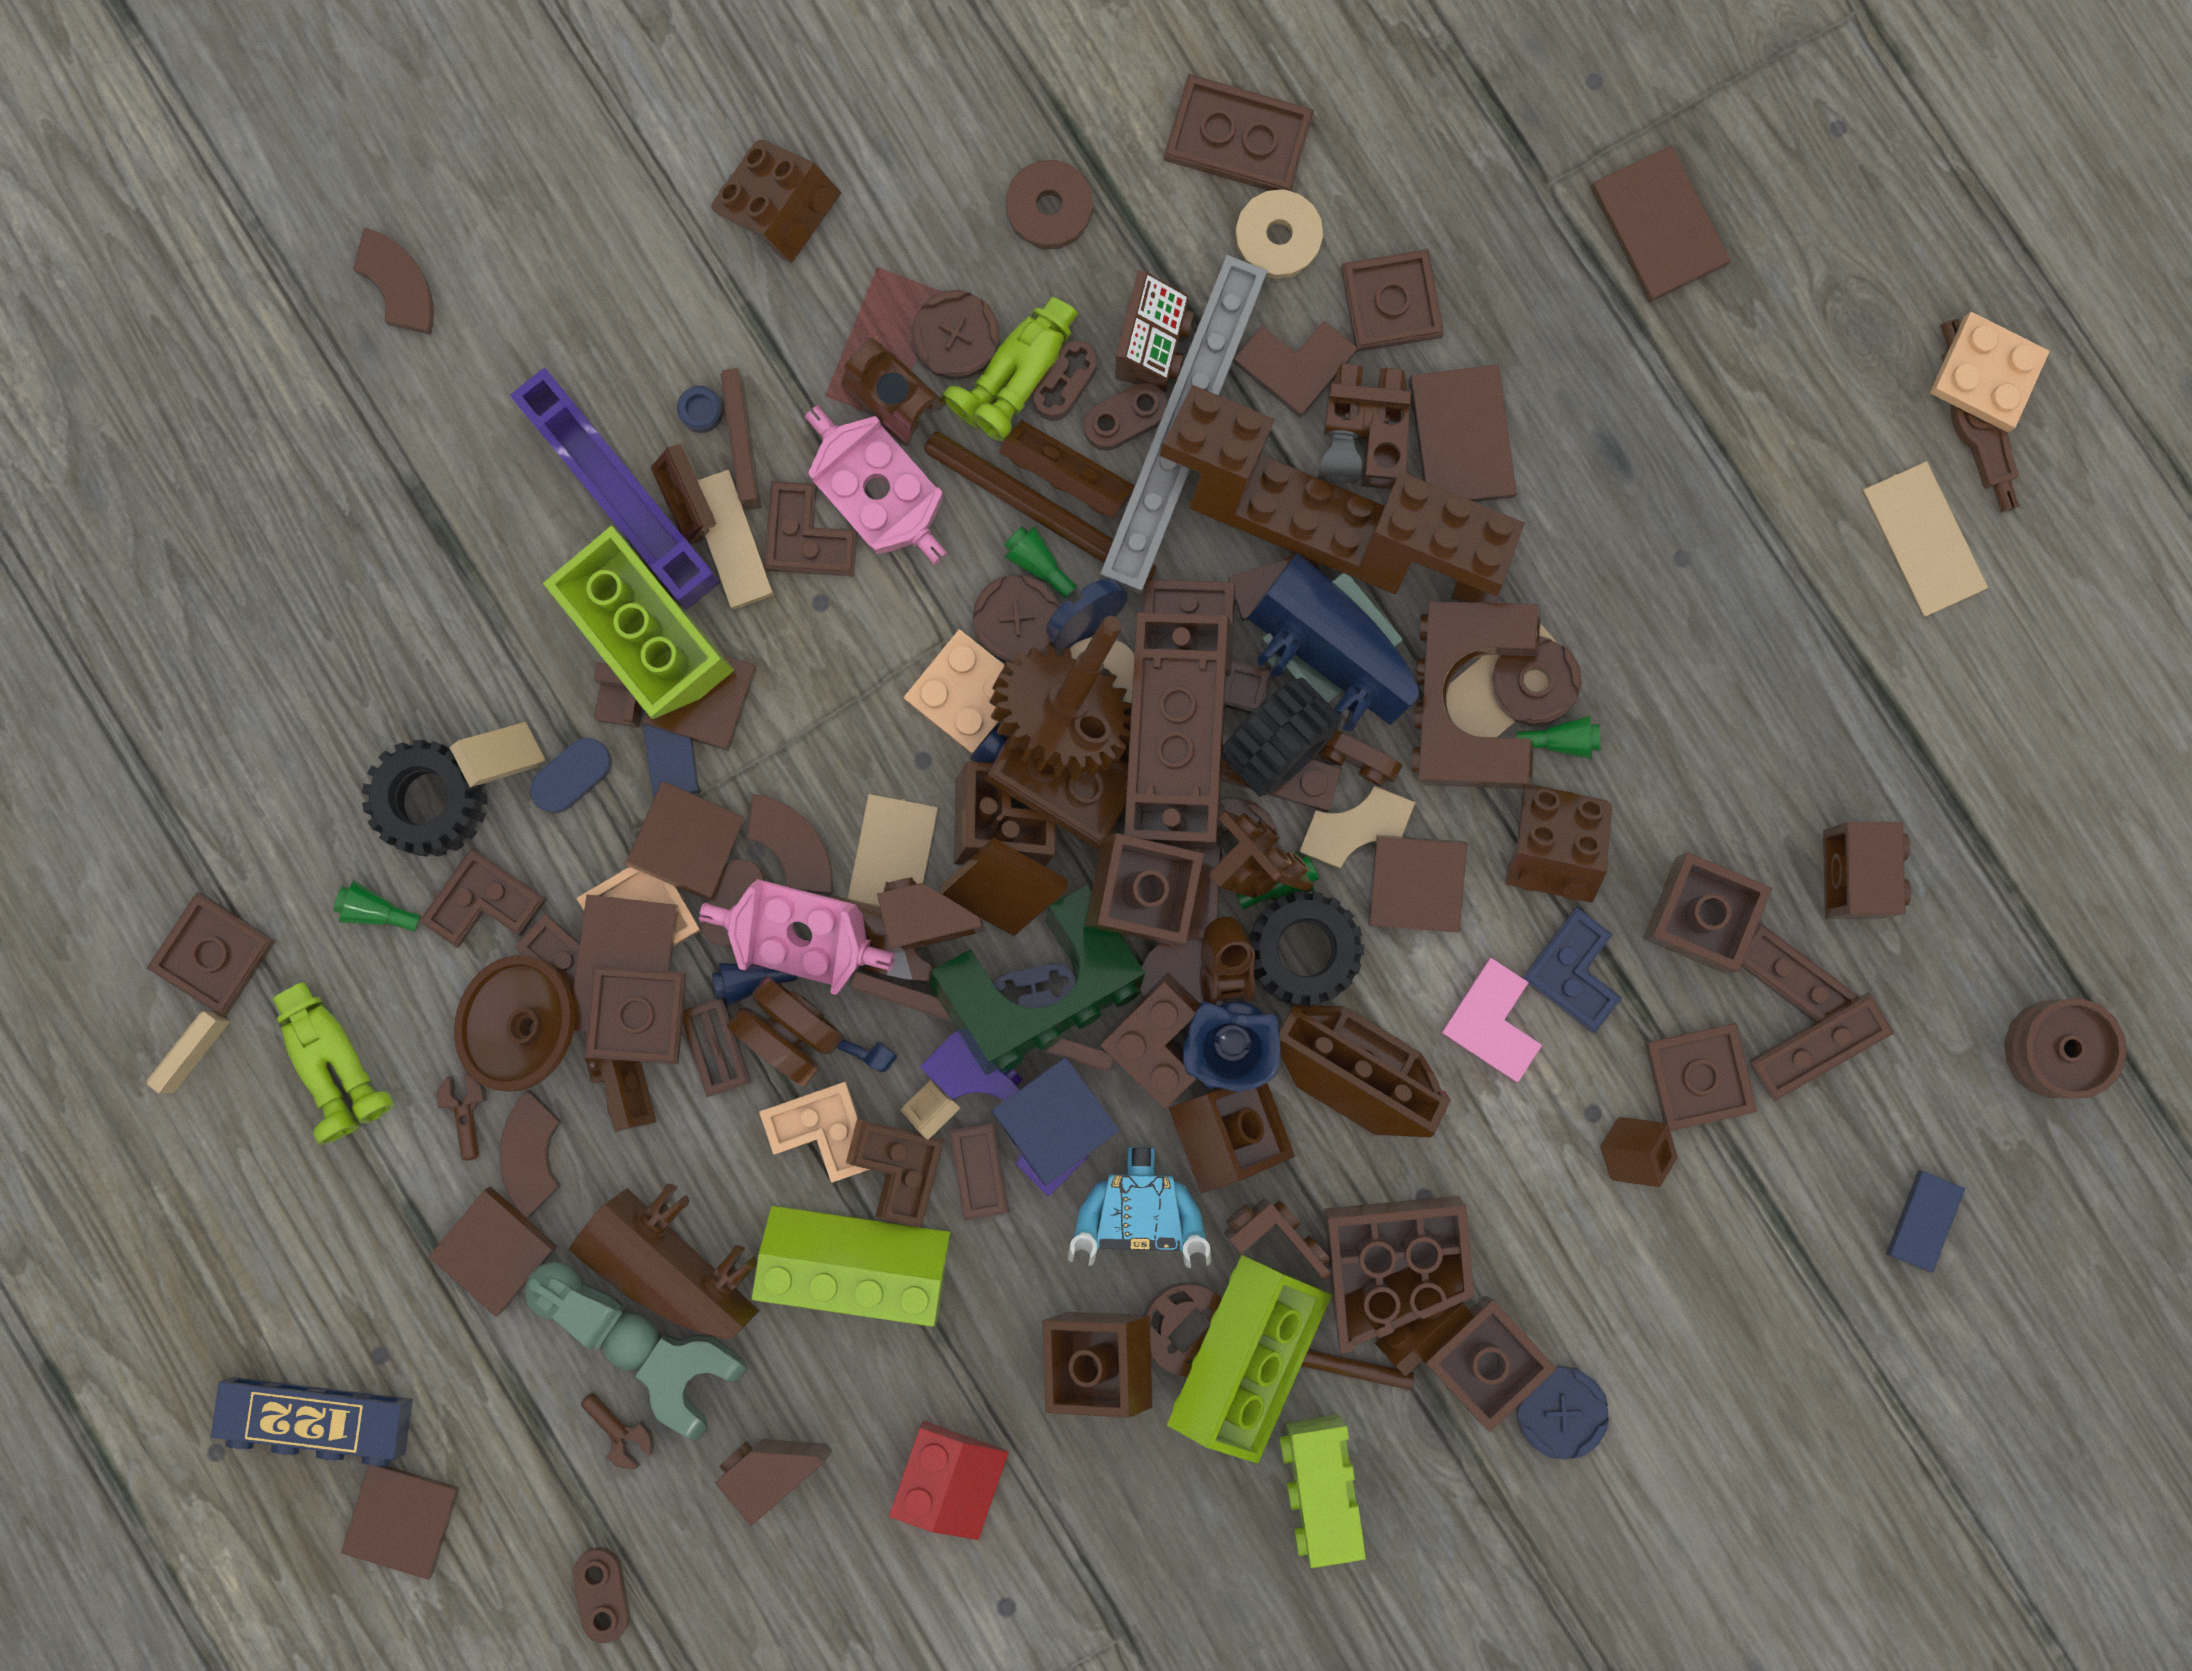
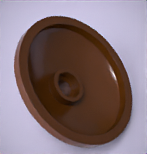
M529 956L505 957L482 969L464 991L454 1022L455 1047L460 1062L467 1073L481 1085L504 1092H517L529 1089L551 1075L567 1053L574 1031L575 1008L568 984L553 966ZM533 1023V1029L530 1033V1026Z

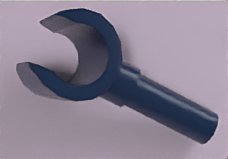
M845 1039L837 1046V1049L856 1056L879 1072L887 1071L897 1059V1054L879 1041L870 1052L864 1047Z

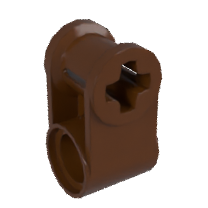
M1226 916L1217 918L1209 923L1203 935V966L1200 971L1203 1000L1216 1005L1218 1000L1242 998L1244 1002L1253 1001L1255 994L1253 976L1254 949L1241 923L1237 919Z

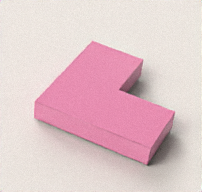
M1488 958L1440 1033L1515 1083L1520 1081L1542 1044L1505 1021V1018L1529 982L1494 959Z

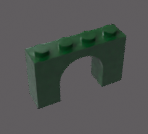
M1088 885L1048 907L1045 922L1070 959L1076 978L1075 986L1061 1001L1042 1008H1028L1012 1003L996 989L971 949L931 970V989L986 1076L997 1069L1000 1073L1010 1071L1023 1061L1022 1055L1036 1047H1038L1039 1051L1052 1047L1062 1039L1063 1035L1061 1033L1075 1025H1077L1078 1029L1085 1028L1100 1018L1102 1015L1101 1010L1114 1003L1117 1007L1124 1006L1140 994L1139 989L1141 988L1145 972L1121 935L1085 926L1092 893Z

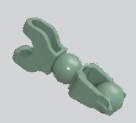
M547 1262L537 1266L529 1274L525 1283L524 1297L528 1307L537 1316L547 1320H555L588 1349H595L597 1351L601 1345L605 1358L613 1366L622 1370H638L635 1377L647 1386L650 1392V1405L656 1419L691 1440L701 1439L707 1430V1419L704 1413L687 1399L686 1383L695 1375L710 1373L728 1382H735L742 1378L748 1369L746 1362L740 1355L713 1336L694 1335L686 1339H676L663 1332L660 1337L655 1324L648 1317L639 1313H623L626 1307L622 1305L619 1299L582 1282L579 1274L571 1266L564 1263Z

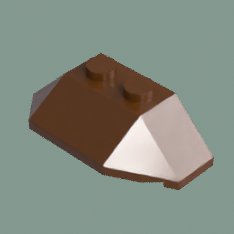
M1294 1005L1279 1030L1280 1056L1297 1088L1374 1135L1431 1138L1435 1134L1451 1099L1446 1091L1441 1090L1434 1072L1421 1052L1345 1006L1318 1005L1305 1007L1304 1005Z

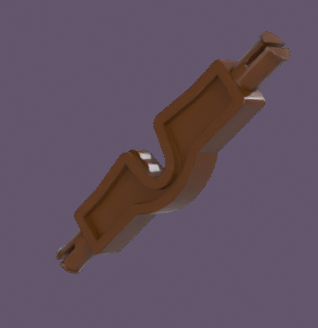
M1959 319L1950 320L1940 325L1948 351L1960 327ZM1946 351V352L1941 356L1943 362H1944V360H1945V357H1946L1948 351ZM1951 404V419L1954 429L1962 442L1971 448L1983 487L1986 489L1994 488L2001 513L2020 507L2011 482L2019 477V473L2012 455L2008 432L1988 422H1980L1974 415Z

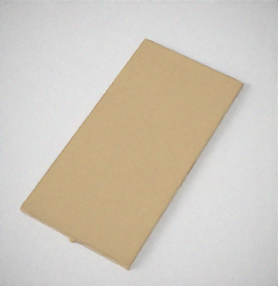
M1927 461L1899 474H1893L1892 477L1862 490L1923 618L1988 589L1984 577Z
M1540 624V636L1557 642ZM1500 655L1482 656L1449 685L1447 708L1451 720L1458 728L1471 735L1497 738L1515 722L1501 711L1492 692L1491 677ZM1531 670L1524 675V683L1529 690L1541 692L1548 688V678L1542 671Z
M868 794L847 899L880 906L877 894L884 891L885 882L912 877L917 884L924 883L938 807L908 802L905 799L898 800Z

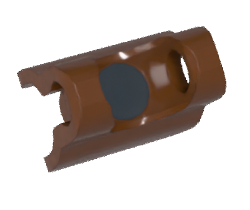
M870 337L844 366L845 375L841 381L843 390L872 417L876 416L880 420L881 425L904 446H907L912 441V436L919 426L917 419L926 408L931 412L935 409L940 411L946 405L942 398L881 342H877L873 337Z

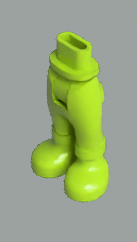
M1051 297L1043 309L1035 307L1032 311L1033 317H1026L1007 336L993 355L984 374L975 382V389L968 391L959 386H950L941 396L946 405L959 418L976 430L980 427L987 436L996 441L1003 442L1010 434L1013 414L1018 415L1023 409L1024 403L1050 367L1056 363L1063 343L1071 335L1068 327L1079 314L1072 306L1056 297Z
M305 982L296 984L273 998L281 1014L277 1017L279 1025H284L281 1027L290 1060L300 1079L313 1095L318 1110L323 1109L324 1118L313 1130V1135L318 1145L336 1141L355 1132L360 1128L359 1123L372 1122L395 1106L388 1092L376 1091L369 1085L372 1082L369 1074L364 1071L344 1029L336 1018L323 1006L321 997L313 998ZM328 1063L335 1069L346 1093L350 1094L354 1103L352 1106L354 1114L344 1102V1096L330 1074Z

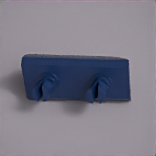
M1296 553L1247 617L1249 621L1265 633H1270L1273 636L1268 646L1257 658L1259 666L1262 667L1274 654L1278 656L1270 675H1282L1287 664L1296 655L1345 691V694L1334 708L1339 715L1346 709L1350 711L1342 727L1343 730H1354L1367 708L1391 725L1419 697L1417 683L1407 664L1388 637L1343 590L1299 553Z

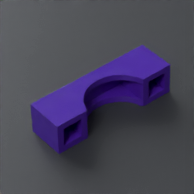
M958 1030L920 1066L951 1099L968 1093L980 1092L994 1095L1005 1101L1021 1090L1018 1085L1023 1081L1014 1069L1005 1073H1000L997 1069L986 1076ZM1021 1153L1016 1165L1049 1197L1087 1159V1156L1046 1186L1042 1184Z

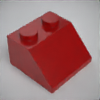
M923 1421L889 1517L933 1533L978 1540L1009 1451Z

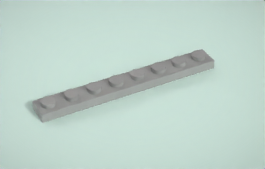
M1226 255L1099 579H1115L1123 588L1142 594L1190 471L1185 466L1159 456L1163 443L1192 385L1220 395L1268 270Z

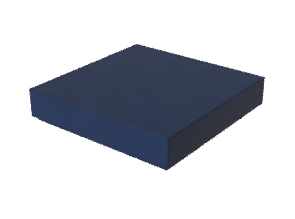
M1066 1057L991 1111L1044 1186L1120 1131Z

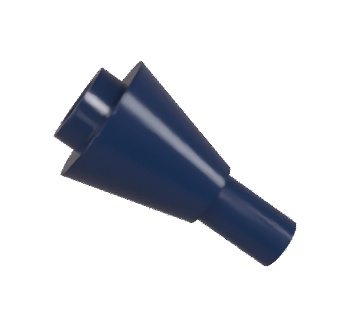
M719 963L720 972L712 973L716 1000L725 998L727 1007L752 996L753 991L766 975L779 983L797 980L796 975L758 965H750L746 970H741L738 964Z

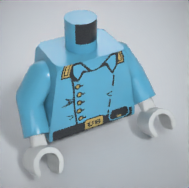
M1128 1147L1127 1174H1109L1108 1180L1100 1181L1094 1185L1078 1211L1074 1238L1070 1243L1068 1260L1070 1262H1073L1074 1252L1077 1250H1085L1089 1253L1088 1266H1091L1095 1262L1097 1249L1183 1251L1184 1264L1187 1268H1191L1190 1256L1193 1253L1200 1252L1206 1256L1207 1266L1210 1265L1211 1250L1209 1243L1205 1240L1201 1211L1187 1187L1181 1183L1174 1182L1172 1175H1154L1155 1148Z

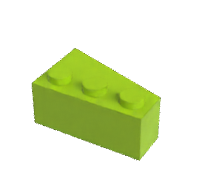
M1339 1414L1285 1423L1287 1435L1279 1436L1283 1464L1292 1463L1294 1481L1286 1482L1290 1508L1291 1510L1299 1509L1302 1527L1294 1528L1298 1556L1307 1555L1311 1568L1366 1560L1359 1506L1356 1503L1353 1480H1355L1353 1465L1349 1461L1346 1440H1349L1347 1425Z

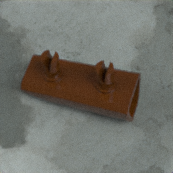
M666 1184L663 1191L649 1207L626 1188L595 1213L568 1249L595 1273L638 1304L675 1324L698 1333L722 1339L735 1337L759 1312L736 1289L749 1272L757 1266L756 1258L753 1256L740 1268L736 1269L735 1265L745 1250L744 1247L736 1245L722 1263L714 1269L669 1227L670 1223L690 1202L688 1196L685 1195L671 1207L667 1206L677 1189V1186L673 1184Z

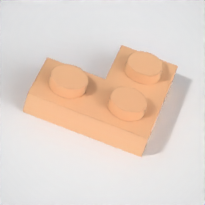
M842 1082L759 1111L773 1155L817 1140L831 1183L870 1170L846 1163L857 1118L859 1119L847 1082Z

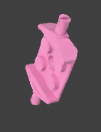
M819 405L813 407L814 414L820 420H817L811 411L804 418L822 436V444L808 472L810 479L876 554L892 552L912 544L914 547L918 545L933 565L939 563L940 560L932 550L941 559L945 558L948 552L931 535V530L929 529L944 497L939 487L936 488L883 428L876 416L838 426L829 419ZM873 478H883L890 484L888 494L882 499L874 500L865 494L866 484Z
M757 879L748 887L737 905H734L730 910L709 905L708 903H704L700 909V922L722 926L728 930L730 943L738 967L741 970H746L751 964L830 984L832 985L830 993L837 995L860 965L864 966L866 964L890 972L895 963V952L870 947L871 940L866 939L863 914L856 904ZM802 922L806 924L812 932V940L799 938L794 932L793 923Z

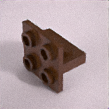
M1225 810L1218 818L1240 842L1208 874L1220 888L1256 899L1258 896H1262L1273 889L1277 882L1305 891H1309L1314 886L1313 882L1305 875L1309 870L1307 865L1292 851H1288L1286 854L1276 843L1280 839L1279 834L1262 819L1259 822H1255L1246 813H1242L1240 816Z

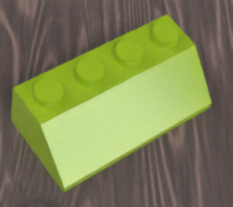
M612 525L543 582L544 586L652 719L701 699L734 671L733 667L676 600L629 540Z
M772 1205L758 1255L752 1300L934 1327L938 1321L951 1231L919 1228L904 1224Z
M1241 1255L1236 1268L1230 1275L1229 1284L1221 1303L1211 1318L1210 1327L1202 1346L1193 1359L1192 1368L1183 1389L1174 1402L1173 1411L1167 1426L1206 1448L1258 1464L1332 1294L1269 1265Z

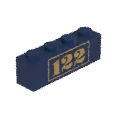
M231 1377L218 1383L210 1438L226 1439L225 1446L235 1449L254 1448V1443L271 1445L270 1451L276 1454L296 1455L299 1454V1449L317 1451L316 1458L344 1460V1456L347 1454L362 1456L361 1463L366 1465L388 1466L390 1460H395L406 1452L413 1399Z

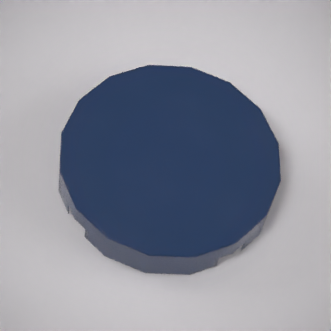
M1102 579L1087 585L1080 591V594L1083 596L1082 599L1078 600L1075 604L1071 600L1065 601L1054 612L1046 625V633L1056 648L1061 650L1066 647L1071 648L1075 643L1093 637L1099 625L1106 617H1116L1122 611L1127 602V592L1115 579Z
M1557 1366V1369L1517 1406L1516 1415L1521 1433L1533 1448L1550 1458L1574 1459L1586 1455L1599 1445L1608 1428V1403L1606 1395L1594 1379L1578 1369Z

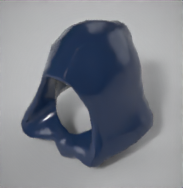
M1231 1001L1222 1005L1201 1002L1189 1025V1032L1183 1048V1062L1187 1074L1203 1082L1207 1088L1218 1087L1234 1092L1256 1089L1269 1082L1276 1076L1280 1062L1278 1018L1276 1014H1262L1254 1005L1242 1001Z

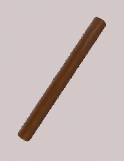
M935 431L930 436L924 448L929 456L1105 563L1114 539L944 434ZM1155 564L1152 565L1147 580L1153 579L1157 569Z

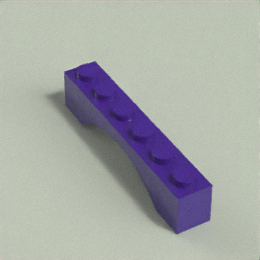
M545 367L510 394L515 403L685 610L721 583Z

